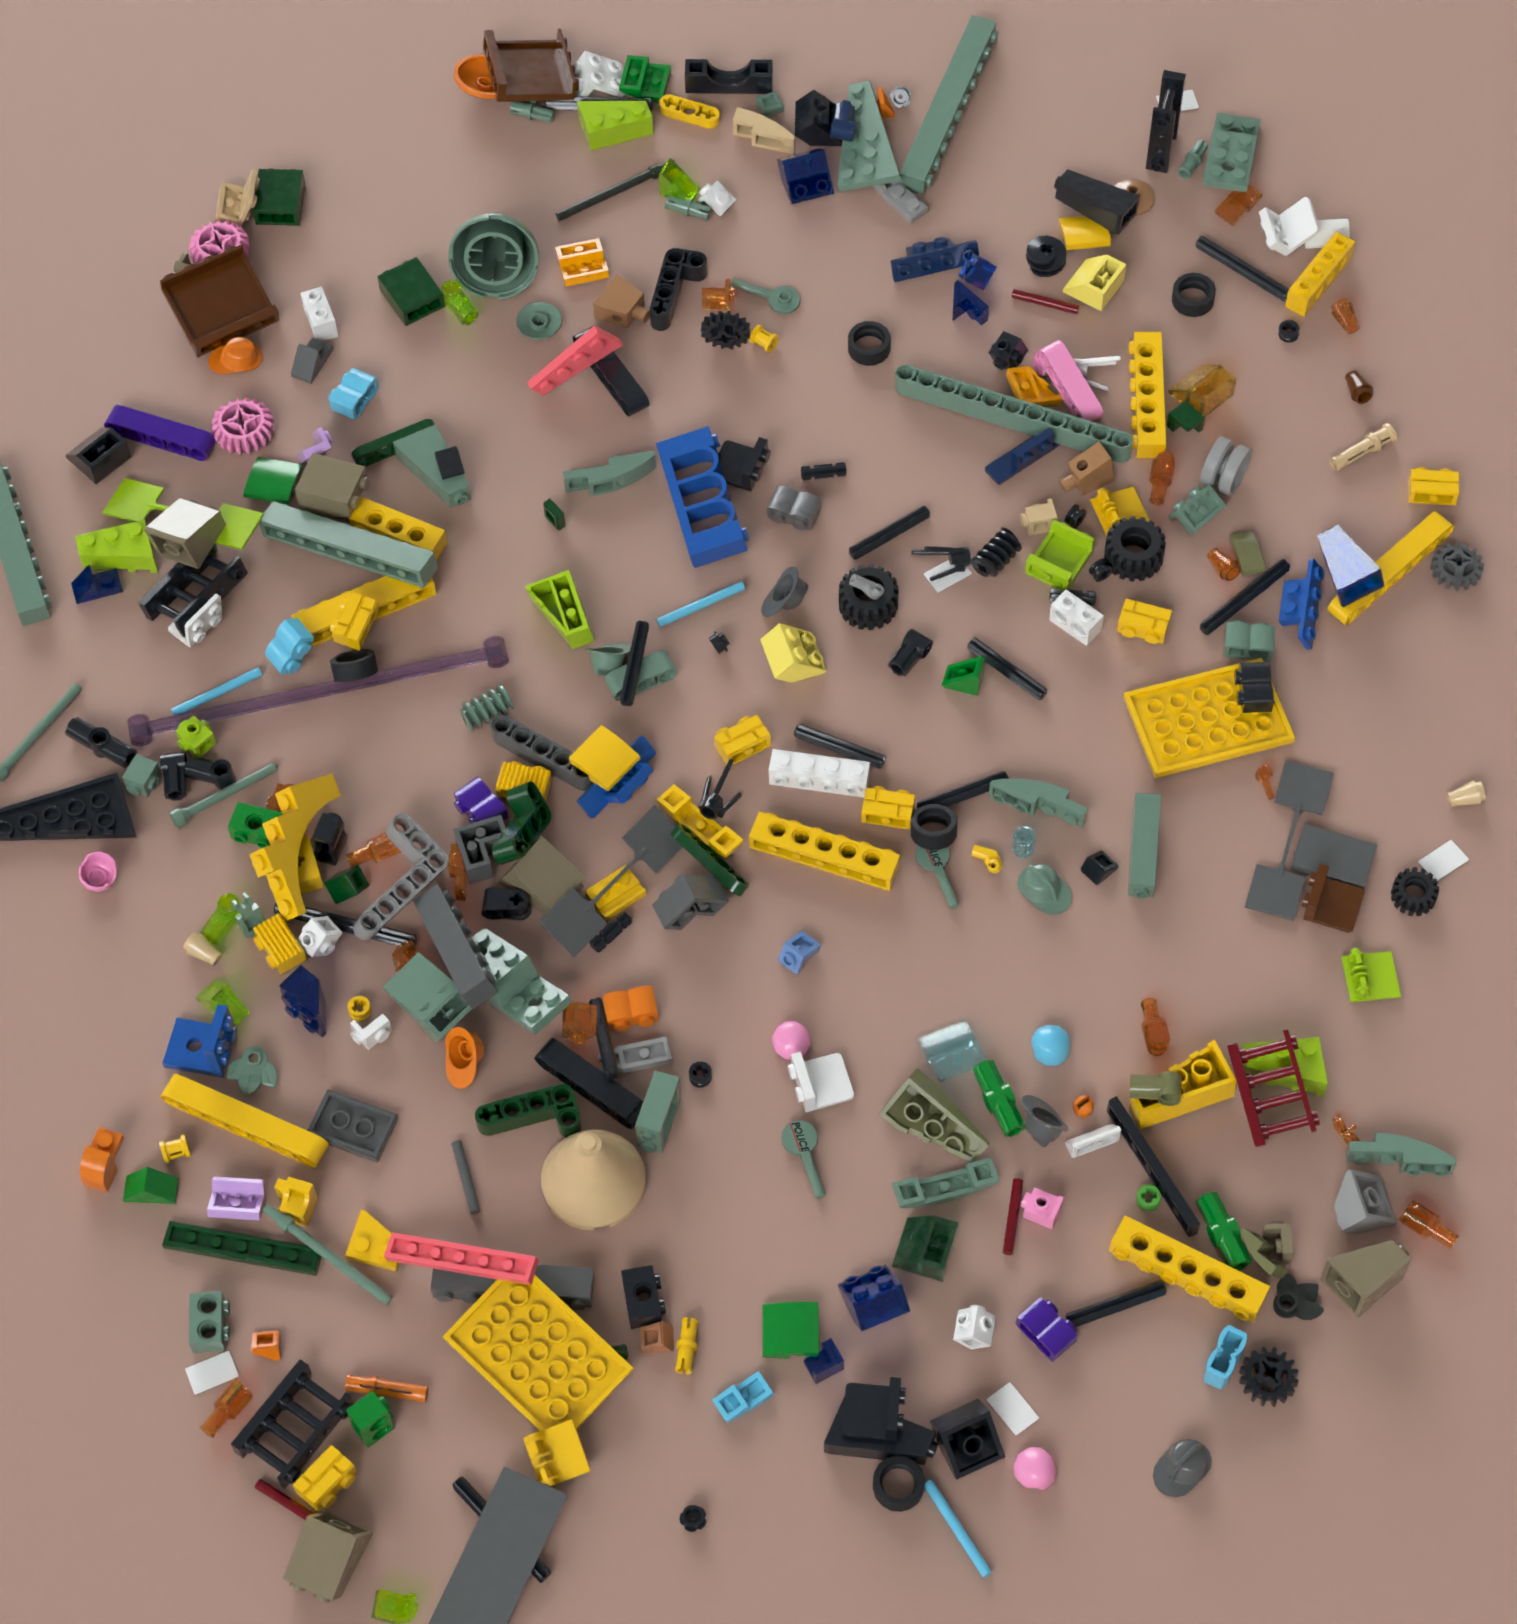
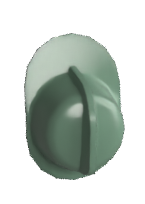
M613 643L597 648L585 649V651L590 652L591 666L594 668L595 674L606 675L610 671L623 666L626 654L630 653L631 644Z
M1046 864L1030 865L1019 875L1017 882L1019 891L1042 912L1052 915L1060 914L1070 906L1072 900L1071 889L1050 866Z

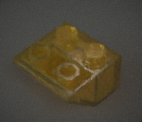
M1200 365L1171 387L1168 393L1180 403L1186 400L1206 417L1234 395L1236 378L1221 365Z

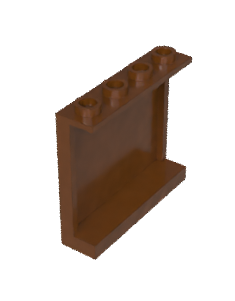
M558 29L557 40L496 41L493 30H484L483 51L497 102L574 100L575 91L579 90V80L575 78V66L571 64V52L567 51V38L563 37L561 29Z
M242 244L237 247L231 246L216 256L210 255L203 262L196 265L190 264L182 271L175 274H167L160 280L161 291L197 358L214 351L220 346L226 345L234 337H245L279 321V311L275 304H271L244 254Z

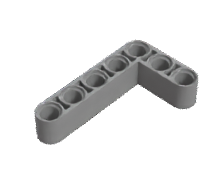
M399 813L395 815L386 827V835L415 866L363 912L353 927L354 934L361 940H369L431 884L449 863L446 852L408 814ZM396 824L402 826L404 831L398 830ZM413 842L420 844L422 849L416 848ZM430 860H435L439 867L432 865ZM414 875L419 876L422 882L415 880ZM397 891H402L406 898L400 897ZM380 906L386 907L389 913L382 912ZM363 922H368L372 929H367Z

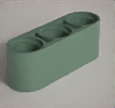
M660 650L643 657L635 695L663 684L677 675L678 671L667 651ZM627 664L610 671L604 678L616 701H620Z

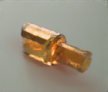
M1170 452L1158 454L1152 462L1149 481L1153 486L1149 502L1154 505H1163L1166 487L1172 484L1175 458Z
M385 832L367 840L365 847L347 853L345 856L349 866L352 867L370 860L377 863L399 854L401 851L397 847L386 851L395 845L390 839L386 840L388 837Z
M1147 998L1141 1002L1145 1018L1141 1028L1148 1052L1153 1056H1161L1167 1050L1170 1043L1167 1022L1165 1018L1159 1015L1157 1000Z
M1415 1200L1408 1204V1207L1399 1218L1402 1224L1423 1238L1431 1236L1448 1247V1249L1452 1248L1460 1236L1440 1224L1438 1219L1440 1216Z
M234 1378L213 1403L215 1410L204 1424L200 1426V1429L209 1437L214 1438L215 1434L227 1420H235L254 1395L238 1378Z

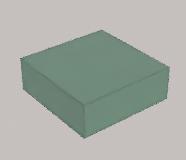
M776 91L756 97V104L761 114L765 117L784 112V106Z

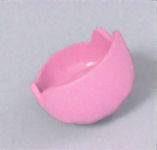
M101 851L87 854L79 866L78 874L81 884L87 890L95 892L109 889L117 876L115 860L109 854Z
M796 1021L782 1023L777 1026L772 1035L774 1051L784 1059L791 1060V1054L801 1052L802 1056H804L810 1048L811 1040L808 1030Z
M1026 1448L1016 1456L1013 1464L1015 1478L1028 1489L1037 1488L1045 1490L1054 1483L1057 1475L1056 1463L1053 1457L1042 1448Z

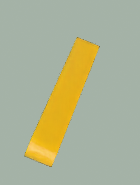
M1432 512L1330 602L1327 611L1345 626L1350 624L1446 540L1452 533L1454 525L1438 512Z
M173 1074L160 1096L164 1102L172 1107L312 1168L317 1167L329 1146L325 1139L312 1132L179 1074Z

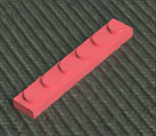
M393 1232L384 1254V1258L387 1261L532 1285L539 1263L536 1256Z

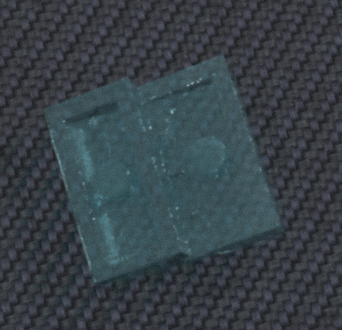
M965 1020L918 1039L921 1049L928 1063H931L939 1082L972 1070L980 1062L987 1060L980 1044Z

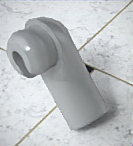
M856 574L851 576L849 584L862 590L871 599H879L884 594V588L881 584H876Z

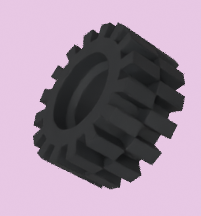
M1413 867L1412 872H1410L1409 868L1405 869L1404 873L1400 872L1395 878L1391 890L1392 902L1395 901L1394 906L1396 909L1401 906L1400 912L1404 914L1407 910L1409 911L1408 916H1413L1414 912H1416L1417 916H1421L1422 912L1427 914L1434 907L1439 894L1438 881L1436 878L1432 880V873L1425 875L1426 870L1423 868L1421 872H1417V867ZM1410 885L1418 886L1424 891V896L1422 898H1413L1406 893L1405 889Z

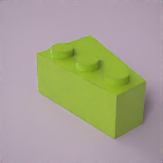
M577 101L578 119L591 151L654 134L653 118L646 101Z
M145 520L76 535L78 553L84 570L114 571V569H128V572L150 570L151 573H158L152 544L144 531L147 526Z
M569 570L524 586L531 601L572 649L595 642L576 584Z
M1319 1037L1296 1039L1299 1049L1294 1050L1305 1091L1314 1092L1317 1096L1324 1097L1328 1082ZM1276 1041L1242 1044L1241 1048L1246 1050ZM1287 1049L1249 1059L1248 1063H1244L1246 1074L1251 1073L1254 1075L1291 1065L1292 1062ZM1295 1075L1261 1083L1274 1087L1276 1085L1292 1088L1291 1090L1293 1091L1299 1090Z

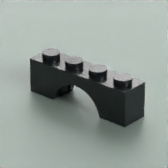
M685 59L686 93L768 94L773 90V60L751 59L742 69L724 71L712 66L707 59Z

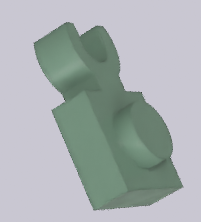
M244 892L242 894L244 902L238 905L233 899L231 905L238 912L234 917L243 935L248 939L255 934L254 926H258V924L263 923L266 919L260 907L256 903L253 904L252 899Z

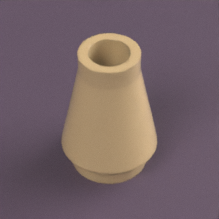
M1473 780L1447 793L1451 807L1481 804V801L1486 800L1485 790L1481 781L1475 782Z
M193 932L183 945V949L187 951L188 955L210 963L212 966H215L222 956V953L202 933L197 934Z

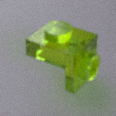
M378 1589L375 1594L371 1618L392 1624H407L415 1618L417 1613L416 1593L410 1592L407 1595Z

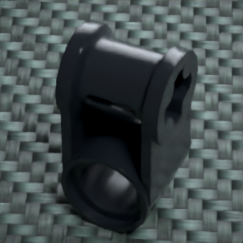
M496 887L485 889L481 911L483 917L491 920L508 919L520 921L530 916L531 905L528 902V895L525 891Z

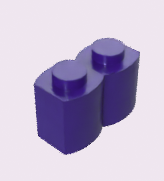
M476 777L454 793L456 809L462 815L466 813L470 817L468 819L470 824L499 815L502 816L503 821L509 818L506 807L479 777Z
M1040 1297L1017 1317L1016 1325L1049 1360L1054 1362L1076 1342L1078 1336L1076 1334L1077 1329L1068 1319L1064 1321L1058 1316V1309L1051 1301H1045Z

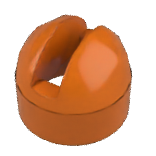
M1080 1095L1074 1100L1073 1111L1078 1117L1086 1118L1093 1113L1094 1102L1088 1095ZM1083 1102H1087L1081 1108L1078 1107Z

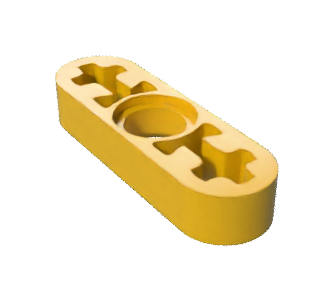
M670 94L663 96L659 101L660 112L666 117L708 129L715 128L720 123L719 110L713 106ZM686 109H693L695 113L686 114L684 111Z

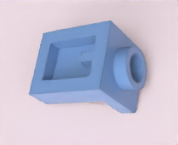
M800 931L784 943L778 961L793 973L798 974L803 963L819 952L821 944L804 931Z

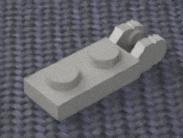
M899 181L887 183L890 186L889 188H886L885 184L873 186L882 196V199L909 223H913L928 212V206Z
M666 1036L617 1046L616 1049H613L615 1058H619L620 1063H617L619 1074L621 1072L623 1074L672 1063V1056ZM599 1053V1054H598V1061H599V1062H602L601 1056H600V1053Z

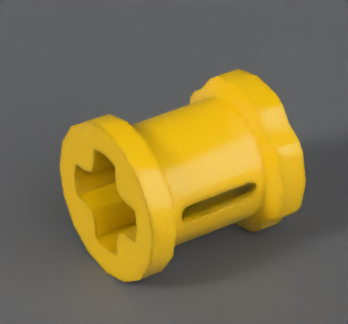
M758 324L752 330L749 342L752 344L757 343L765 348L766 352L771 353L779 342V336L764 330L762 325Z
M185 1134L176 1140L166 1143L164 1141L159 1142L165 1164L170 1163L172 1159L182 1156L191 1157Z

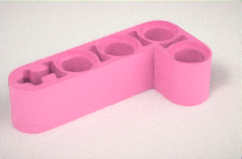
M1057 340L1039 349L1033 358V366L1041 377L1049 375L1071 414L1091 422L1103 417V409L1064 343L1061 340Z

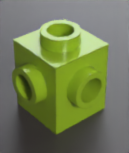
M194 715L190 719L181 722L178 729L175 730L178 746L185 752L189 751L195 757L201 758L216 745L214 734L211 732L212 729L205 720H198Z

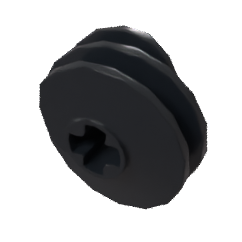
M1047 235L1038 236L1028 243L1026 259L1033 274L1039 277H1051L1063 270L1066 264L1067 252L1064 244L1057 238Z

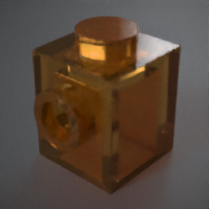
M576 1001L563 1010L561 1037L569 1038L573 1043H585L586 1040L595 1036L597 1006Z

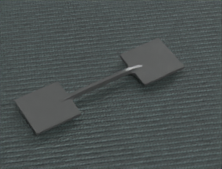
M1290 761L1285 762L1274 803L1291 807L1295 811L1281 865L1278 868H1271L1260 864L1256 865L1245 908L1294 921L1306 877L1288 872L1285 869V862L1298 815L1303 811L1323 815L1334 773Z
M654 805L622 837L626 844L634 851L633 860L591 901L585 900L572 887L539 920V923L574 958L607 924L596 912L594 906L618 879L639 860L645 862L656 874L682 848L671 835L676 826Z

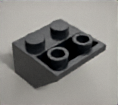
M812 90L795 102V136L809 146H842V140L829 137L836 104L816 90Z
M100 428L65 455L72 464L95 484L99 483L131 458L127 441L112 428Z

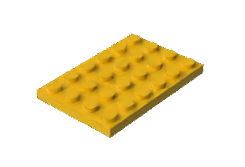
M1258 658L1246 662H1263V660ZM1240 663L1125 692L1123 699L1154 778L1294 743L1295 736L1273 684L1274 704L1272 712L1242 713L1241 705H1237L1236 694L1240 689L1239 685H1235L1234 672L1239 670Z
M536 1275L532 1285L496 1280L442 1336L539 1431L573 1419L576 1430H578L634 1370L623 1357Z

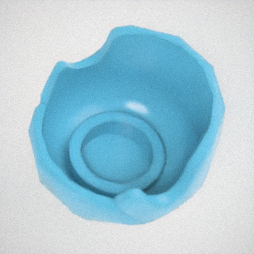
M1045 1025L1038 1028L1032 1036L1031 1044L1034 1057L1038 1062L1044 1065L1056 1066L1066 1061L1071 1050L1070 1038L1068 1033L1060 1026Z

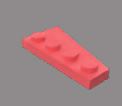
M594 325L527 383L531 390L545 395L623 346L618 337Z

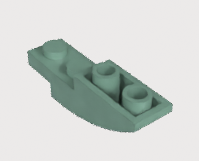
M642 451L636 454L616 455L608 457L609 465L606 466L598 465L592 468L564 471L565 491L573 492L589 489L590 497L627 487L639 481L656 468L654 451Z
M1029 779L992 780L990 783L989 797L998 803H1005L1014 807L1020 813H1028L1033 816L1038 808L1047 815H1054L1070 825H1077L1079 827H1083L1087 820L1088 808L1069 800L1070 790L1046 782Z
M1375 1132L1372 1142L1349 1141L1346 1150V1161H1354L1356 1164L1380 1162L1383 1165H1393L1399 1163V1173H1407L1411 1176L1428 1173L1444 1177L1452 1174L1456 1166V1159L1439 1148L1417 1139L1390 1133Z

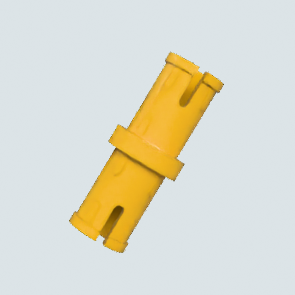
M688 1317L682 1318L680 1340L676 1343L678 1355L675 1372L683 1374V1369L686 1370L685 1374L692 1373L693 1355L697 1351V1343L695 1341L699 1321L695 1318H691L690 1322H688Z

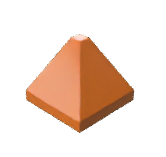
M878 87L877 105L882 118L895 117V111L882 87Z
M279 1330L252 1333V1353L274 1361H280Z

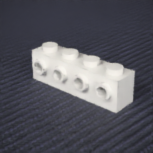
M772 749L769 765V785L857 797L865 796L870 777V762Z

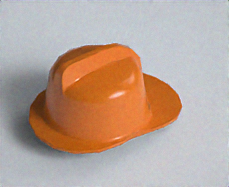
M234 337L226 345L212 351L208 364L210 369L218 374L250 371L261 364L263 354L261 349L249 339Z
M455 1027L447 1033L445 1039L446 1075L454 1087L463 1089L472 1084L475 1078L477 1064L484 1056V1045L476 1032H468L465 1028Z

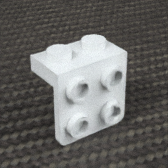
M584 51L580 58L573 63L575 66V78L579 80V90L575 91V97H588L593 89L620 98L625 96V93L619 91L623 74L622 63Z
M1308 197L1302 198L1280 215L1266 207L1259 211L1260 224L1267 238L1266 244L1271 250H1276L1284 256L1293 252L1320 231L1312 202Z
M215 594L185 624V638L180 635L174 622L168 627V631L189 648L195 643H200L204 639L206 632L211 627H216L222 619L221 596Z
M801 1052L791 1054V1064L787 1065L791 1080L795 1079L796 1081L795 1093L799 1103L803 1102L805 1112L850 1101L854 1098V1091L841 1054L834 1053L805 1062Z

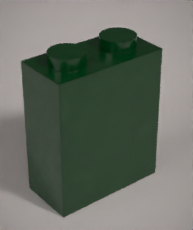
M259 169L257 177L259 178V185L255 191L257 200L253 209L256 225L300 226L306 185L303 170Z
M417 257L407 260L401 265L386 270L377 276L380 291L405 326L445 307L442 291Z

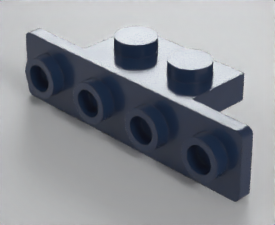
M939 237L934 239L933 242L914 243L911 247L906 248V257L890 261L894 282H899L979 263L980 257L978 243L975 240L954 245L949 238Z
M1047 428L987 465L985 472L1000 485L1059 447L1060 444L1054 443V433Z

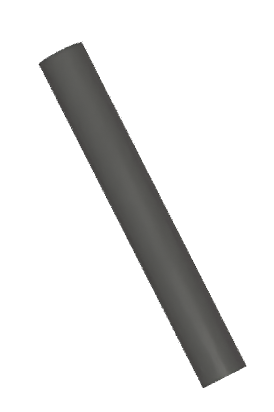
M457 1140L452 1142L451 1145L470 1214L475 1215L480 1213V1207L462 1142Z

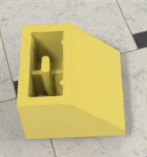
M1109 255L1085 259L1062 292L1102 311L1123 284L1126 264Z
M779 623L760 639L775 679L792 683L824 674L827 671L823 663V657L817 647L816 638L812 632Z

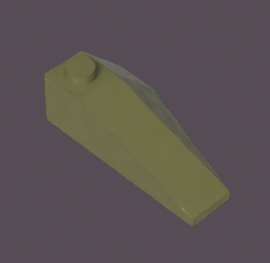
M918 1068L908 1077L879 1113L897 1130L905 1134L911 1133L922 1138L921 1141L928 1144L932 1142L943 1147L945 1151L970 1162H975L990 1144L945 1092Z

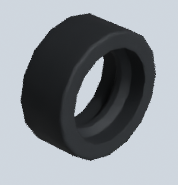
M1187 273L1180 276L1173 286L1171 301L1174 308L1179 313L1189 317L1205 315L1214 305L1216 292L1214 282L1209 277L1200 273ZM1188 288H1197L1202 290L1207 295V298L1198 302L1188 301L1180 295V292Z
M864 321L856 324L848 334V353L854 361L870 366L882 363L888 358L891 351V335L884 325L875 321ZM865 336H873L880 339L883 345L875 350H864L856 345V341Z
M370 649L344 652L330 660L333 677L337 682L362 680L374 675L378 671L374 651Z
M929 804L914 811L911 816V838L914 843L929 850H940L954 843L957 837V816L951 809L939 804ZM929 822H938L944 824L947 828L939 832H930L922 829L920 826Z
M895 1455L883 1460L878 1464L873 1475V1492L877 1501L891 1511L902 1512L913 1508L919 1503L924 1493L925 1477L922 1468L916 1461L907 1456ZM892 1469H905L913 1476L915 1487L909 1496L902 1499L892 1498L884 1491L882 1485L883 1478Z

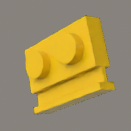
M626 865L585 891L587 899L589 901L593 900ZM628 869L595 903L594 907L602 914L604 920L608 921L646 896L647 892Z

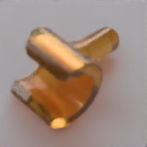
M1264 764L1258 768L1255 777L1257 781L1262 782L1268 800H1271L1274 796L1268 778L1273 776V772L1268 764Z

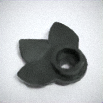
M1291 1274L1284 1276L1277 1284L1278 1295L1273 1302L1275 1313L1282 1318H1293L1296 1316L1302 1320H1312L1319 1317L1324 1312V1309L1315 1303L1318 1296V1284H1297ZM1288 1304L1291 1308L1286 1309L1283 1308L1282 1305Z

